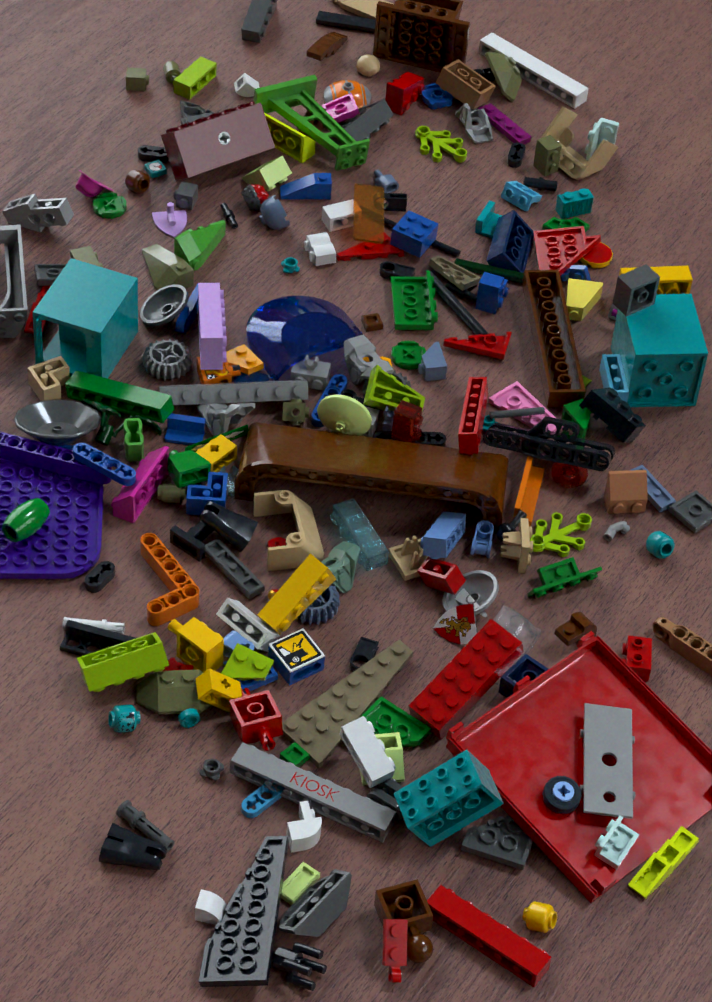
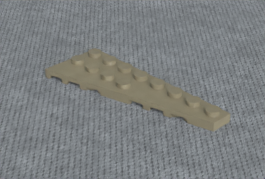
M401 640L396 641L283 721V736L292 744L296 742L310 754L309 760L318 768L322 767L323 762L329 755L333 754L337 745L343 742L340 736L341 727L360 718L370 708L374 700L380 697L384 688L390 685L398 671H401L413 657V651Z

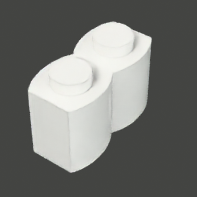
M327 232L306 235L304 248L309 252V259L315 266L336 263L335 248Z

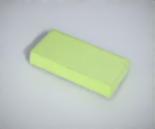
M302 862L283 882L281 899L293 905L320 878V872Z

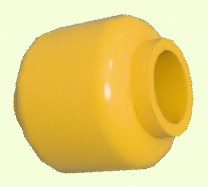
M534 901L528 908L525 907L522 918L529 930L547 933L550 929H554L556 925L557 912L554 911L553 906L550 904Z

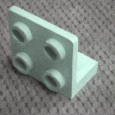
M601 117L598 123H594L593 129L589 131L587 137L589 144L585 148L586 160L590 159L603 139L615 145L619 127L618 122Z

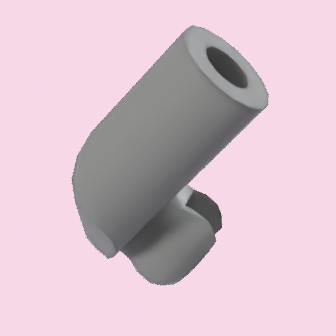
M626 521L614 523L608 527L603 538L606 541H611L618 531H621L622 534L627 533L630 530V526L627 525Z

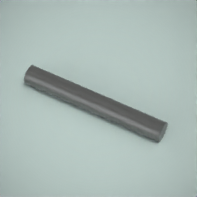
M545 408L491 411L489 416L490 419L542 415L545 414Z

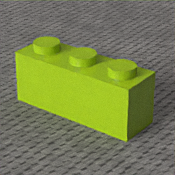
M200 56L174 79V93L190 100L216 77L217 63Z

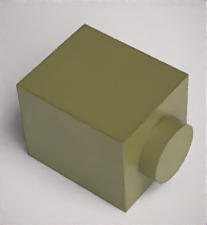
M127 67L126 90L145 91L146 85H149V75H146V68Z

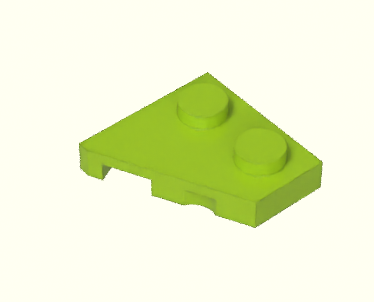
M237 643L221 674L233 679H239V681H247L249 679L265 681L274 664V660Z

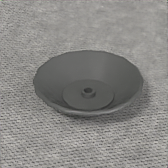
M46 400L32 403L18 410L14 417V422L18 429L40 442L54 446L72 444L95 430L101 421L98 411L87 404L69 400Z

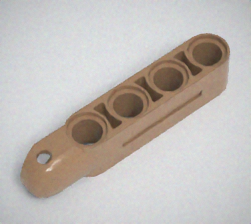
M659 617L653 622V632L659 640L712 676L711 643L687 627L676 625L665 617Z

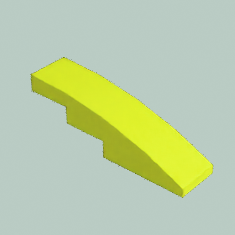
M681 826L670 840L667 839L657 853L654 852L628 886L646 899L686 858L699 842V838Z

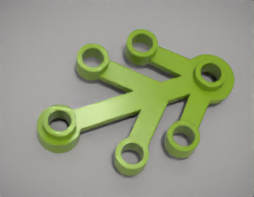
M419 126L415 131V136L421 140L420 153L422 155L429 154L430 146L427 145V140L432 143V160L434 162L442 161L440 148L453 155L456 162L462 163L466 160L467 150L461 148L463 146V139L450 138V131H430V128L427 126ZM447 144H453V146H454L456 149L452 148L451 146H449V145H447Z
M555 512L551 515L550 533L546 536H543V532L547 529V522L543 519L537 520L535 525L536 533L530 538V541H533V551L542 552L543 550L557 552L560 557H567L570 548L566 544L573 545L576 550L584 549L585 540L583 538L565 535L577 530L585 531L589 529L592 517L589 514L581 513L577 516L575 523L558 530L563 516L561 513ZM556 541L566 544L557 545L550 542Z

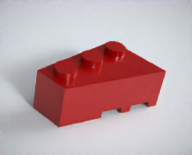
M406 72L400 75L399 79H393L392 83H387L385 101L393 113L402 115L417 100L425 87L424 77Z

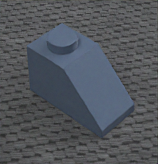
M439 341L435 342L422 355L421 364H419L418 368L419 373L423 375L424 381L446 379L447 364Z

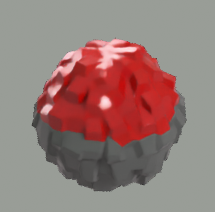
M250 184L241 192L248 204L247 206L250 208L249 210L254 211L260 210L261 204L269 196L264 186L260 184Z

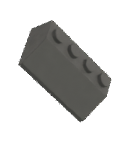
M383 98L359 111L360 114L348 119L341 127L356 141L370 138V133L373 134L379 131V126L389 123V119L394 114ZM329 137L339 146L344 145L337 137Z

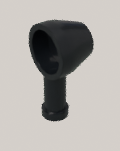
M519 510L510 524L502 523L497 529L498 539L503 541V533L516 532L515 528L520 524V519L526 518L527 514Z

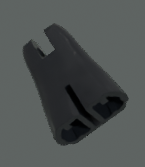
M211 501L206 503L199 517L201 522L220 534L239 552H242L250 542L258 524L255 520L230 511Z
M112 823L102 845L99 862L160 870L163 864L161 859L166 857L167 848L158 842L141 837L126 828Z

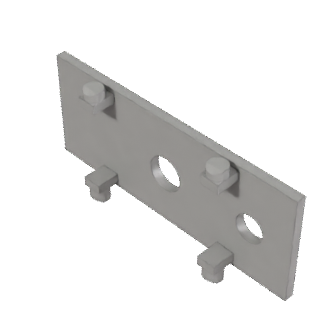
M585 703L584 730L580 729V738L584 740L583 785H580L581 793L583 794V813L613 817L621 815L623 818L632 819L633 800L635 799L632 767V744L635 742V736H632V709ZM606 754L612 755L616 759V764L614 766L605 765L602 761V756ZM610 793L614 796L615 801L607 802L603 795Z

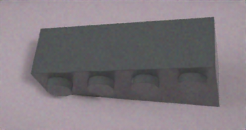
M277 0L251 1L241 28L242 40L261 42L277 8Z

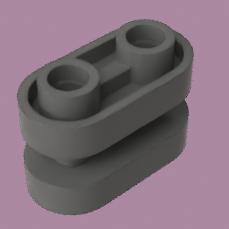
M390 778L376 785L377 788H373L367 794V797L396 811L395 820L400 821L403 816L394 793L404 786Z

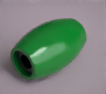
M34 498L20 504L5 519L2 525L4 535L12 542H18L32 536L46 522L50 514L49 507L39 498Z

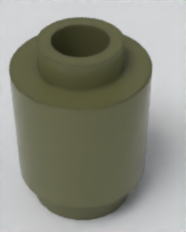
M174 61L165 63L163 67L167 82L173 83L174 79L181 74L179 66Z
M167 483L158 486V500H162L164 503L181 504V501L185 500L186 489H183V487L178 488L175 484Z

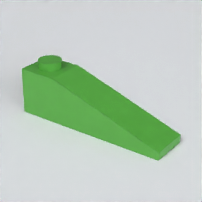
M221 220L211 223L205 228L200 226L194 231L192 229L186 230L174 238V254L184 259L194 271L198 270L225 236L226 222Z

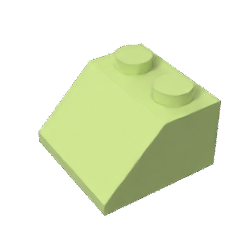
M282 155L264 163L243 176L242 179L249 185L260 184L267 191H270L276 187L275 184L277 182L281 184L288 180L287 176L292 174Z

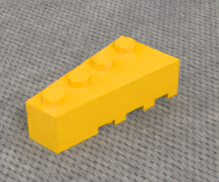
M310 553L257 615L280 635L290 627L291 623L336 578L327 566Z

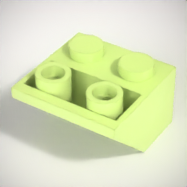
M400 733L375 734L377 740L380 739L383 742L385 754L388 758L391 757L395 764V772L392 778L396 782H404V760ZM360 771L362 785H368Z

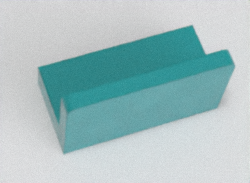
M489 200L476 219L475 233L492 239L498 218L502 216L494 213L495 202Z

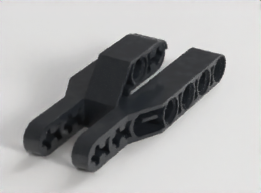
M547 416L531 429L494 423L483 434V441L488 446L596 471L606 470L615 456V449L610 444L577 438L580 433V427L577 423ZM548 424H554L557 431L551 432L548 429ZM569 428H572V432H574L572 435H569V431H567Z

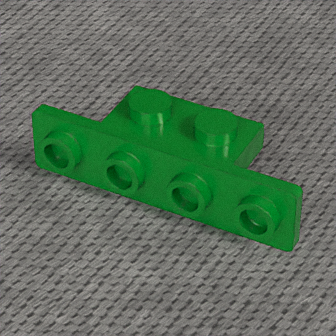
M574 557L541 567L537 570L543 586L532 589L527 593L528 597L535 596L540 598L546 595L547 591L552 590L554 593L564 589L565 585L569 584L572 587L580 584L583 579H587V581L596 579L598 577L597 574L602 571V567L580 573Z

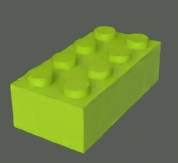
M156 632L77 658L83 680L89 692H100L106 686L112 684L114 686L121 685L127 679H138L145 676V673L151 671L159 672L164 670L166 666H169L163 643Z

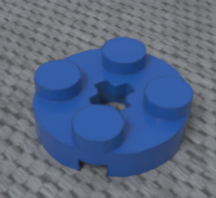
M428 84L422 90V100L430 109L434 110L452 105V94L442 90L438 84Z

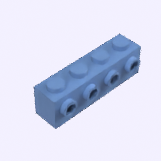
M443 511L439 518L437 517L435 523L431 525V528L427 530L425 536L421 538L420 547L423 549V556H429L431 559L447 558L465 533L466 514Z

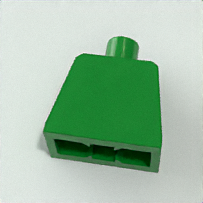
M172 450L169 453L167 472L178 488L208 480L211 463L193 450L180 453L177 450Z

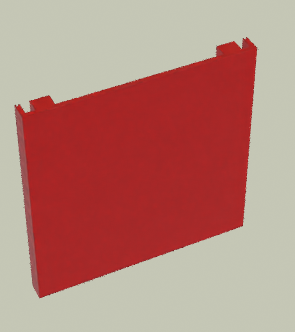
M590 631L580 638L576 651L532 681H530L528 675L515 684L514 694L465 728L461 721L450 728L446 735L448 741L446 748L454 757L468 750L489 769L504 803L501 807L586 899L592 903L648 860L654 852L657 853L667 839L670 840L681 826L688 829L712 810V750L598 635L594 637V633ZM585 703L632 709V736H635V742L632 744L633 791L635 792V799L633 800V818H623L621 823L638 833L639 836L617 870L594 855L598 849L595 844L601 835L606 836L608 832L605 829L612 819L616 821L618 817L583 813L582 793L579 806L568 814H558L551 811L543 801L542 793L544 786L553 777L566 776L573 779L579 787L583 785L584 740L580 738V729L584 730ZM606 754L602 756V761L605 765L614 766L616 764V759L612 755ZM606 793L603 795L605 801H615L612 794Z

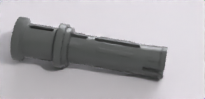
M126 800L118 807L116 815L119 818H124L131 828L139 829L150 840L164 845L167 848V852L174 846L175 841L147 820L145 813L133 807L131 801Z

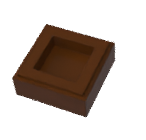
M378 313L361 316V322L366 332L383 329V322Z

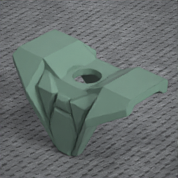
M346 541L335 546L328 554L329 556L321 561L335 576L336 580L332 585L336 586V589L341 593H346L353 587L355 569L360 552L358 545Z

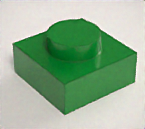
M294 742L280 753L279 759L300 767L309 760L310 754Z

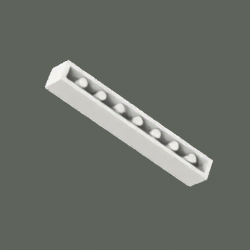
M490 33L480 40L478 53L485 56L486 52L503 53L507 57H512L516 62L515 66L519 69V75L522 79L575 109L587 101L589 88L496 34Z

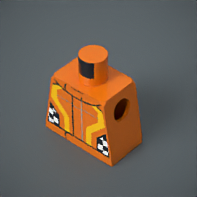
M197 357V373L201 384L232 383V377L241 375L240 366H229L227 357L226 362H223V370H201L200 357Z

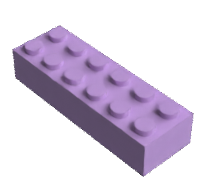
M198 283L200 369L223 370V362H226L227 346L224 290H220V283Z

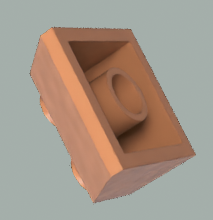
M609 471L604 492L607 513L645 512L648 500L647 471Z

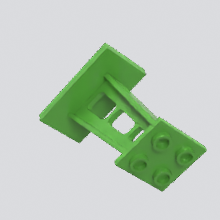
M315 75L255 89L254 103L261 102L265 113L276 111L337 157L335 163L336 171L366 163L370 140L356 141L314 100L317 77ZM302 105L312 115L303 117L291 107ZM318 120L330 132L323 133L308 121ZM329 137H337L344 145L339 146Z

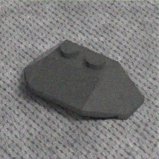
M334 869L330 872L329 876L320 879L310 886L281 916L280 931L315 937L323 934L330 924L347 908L352 878L351 873Z

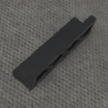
M68 620L65 625L66 635L60 645V651L84 656L93 653L88 651L87 647L96 646L98 648L96 651L136 638ZM69 640L77 641L79 643V645L74 647L69 646L67 644Z

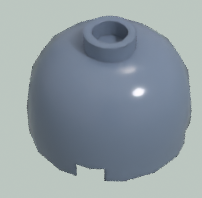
M276 195L267 198L261 204V215H259V218L263 225L266 224L273 230H279L290 225L289 220L286 221L284 218L287 214L279 199H276Z

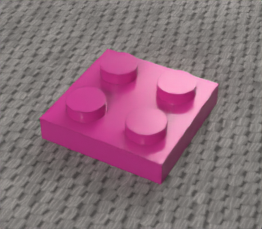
M352 93L322 105L338 124L360 114Z

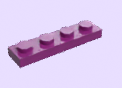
M491 103L478 108L484 109L490 124L513 143L518 142L525 145L531 142L532 136Z

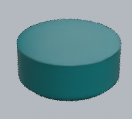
M189 708L179 714L178 720L182 727L190 728L200 721V715L196 709Z

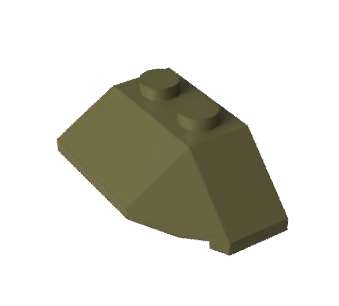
M486 52V59L502 95L513 102L522 82L519 75L520 71L515 66V60L503 53Z
M200 670L159 671L136 685L137 704L143 705L157 714H180L189 708H194L198 713H201L212 706L198 699L196 678L204 673Z

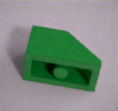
M583 399L564 405L561 418L562 420L577 423L580 427V433L577 438L585 439L592 412L586 407L584 409L579 407Z

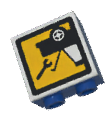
M304 628L269 643L268 658L274 660V667L289 686L324 670L325 655Z

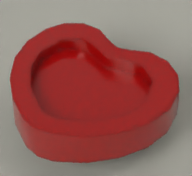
M282 537L270 539L267 547L285 546L286 539Z

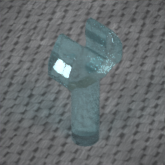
M225 466L221 468V473H227ZM235 466L232 467V473H228L227 491L230 497L234 496L235 493L234 480H236L238 469Z

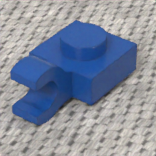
M571 265L560 276L561 281H567L568 278L591 281L586 265Z

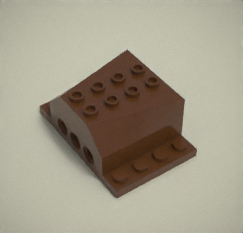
M396 0L394 4L378 1L373 55L380 59L441 73L443 67L458 59L466 64L470 22L459 20L464 1Z

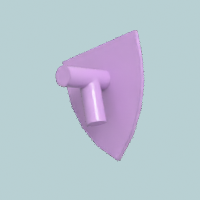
M172 202L167 203V211L152 212L155 225L168 236L175 238L186 226V210L174 211V203Z

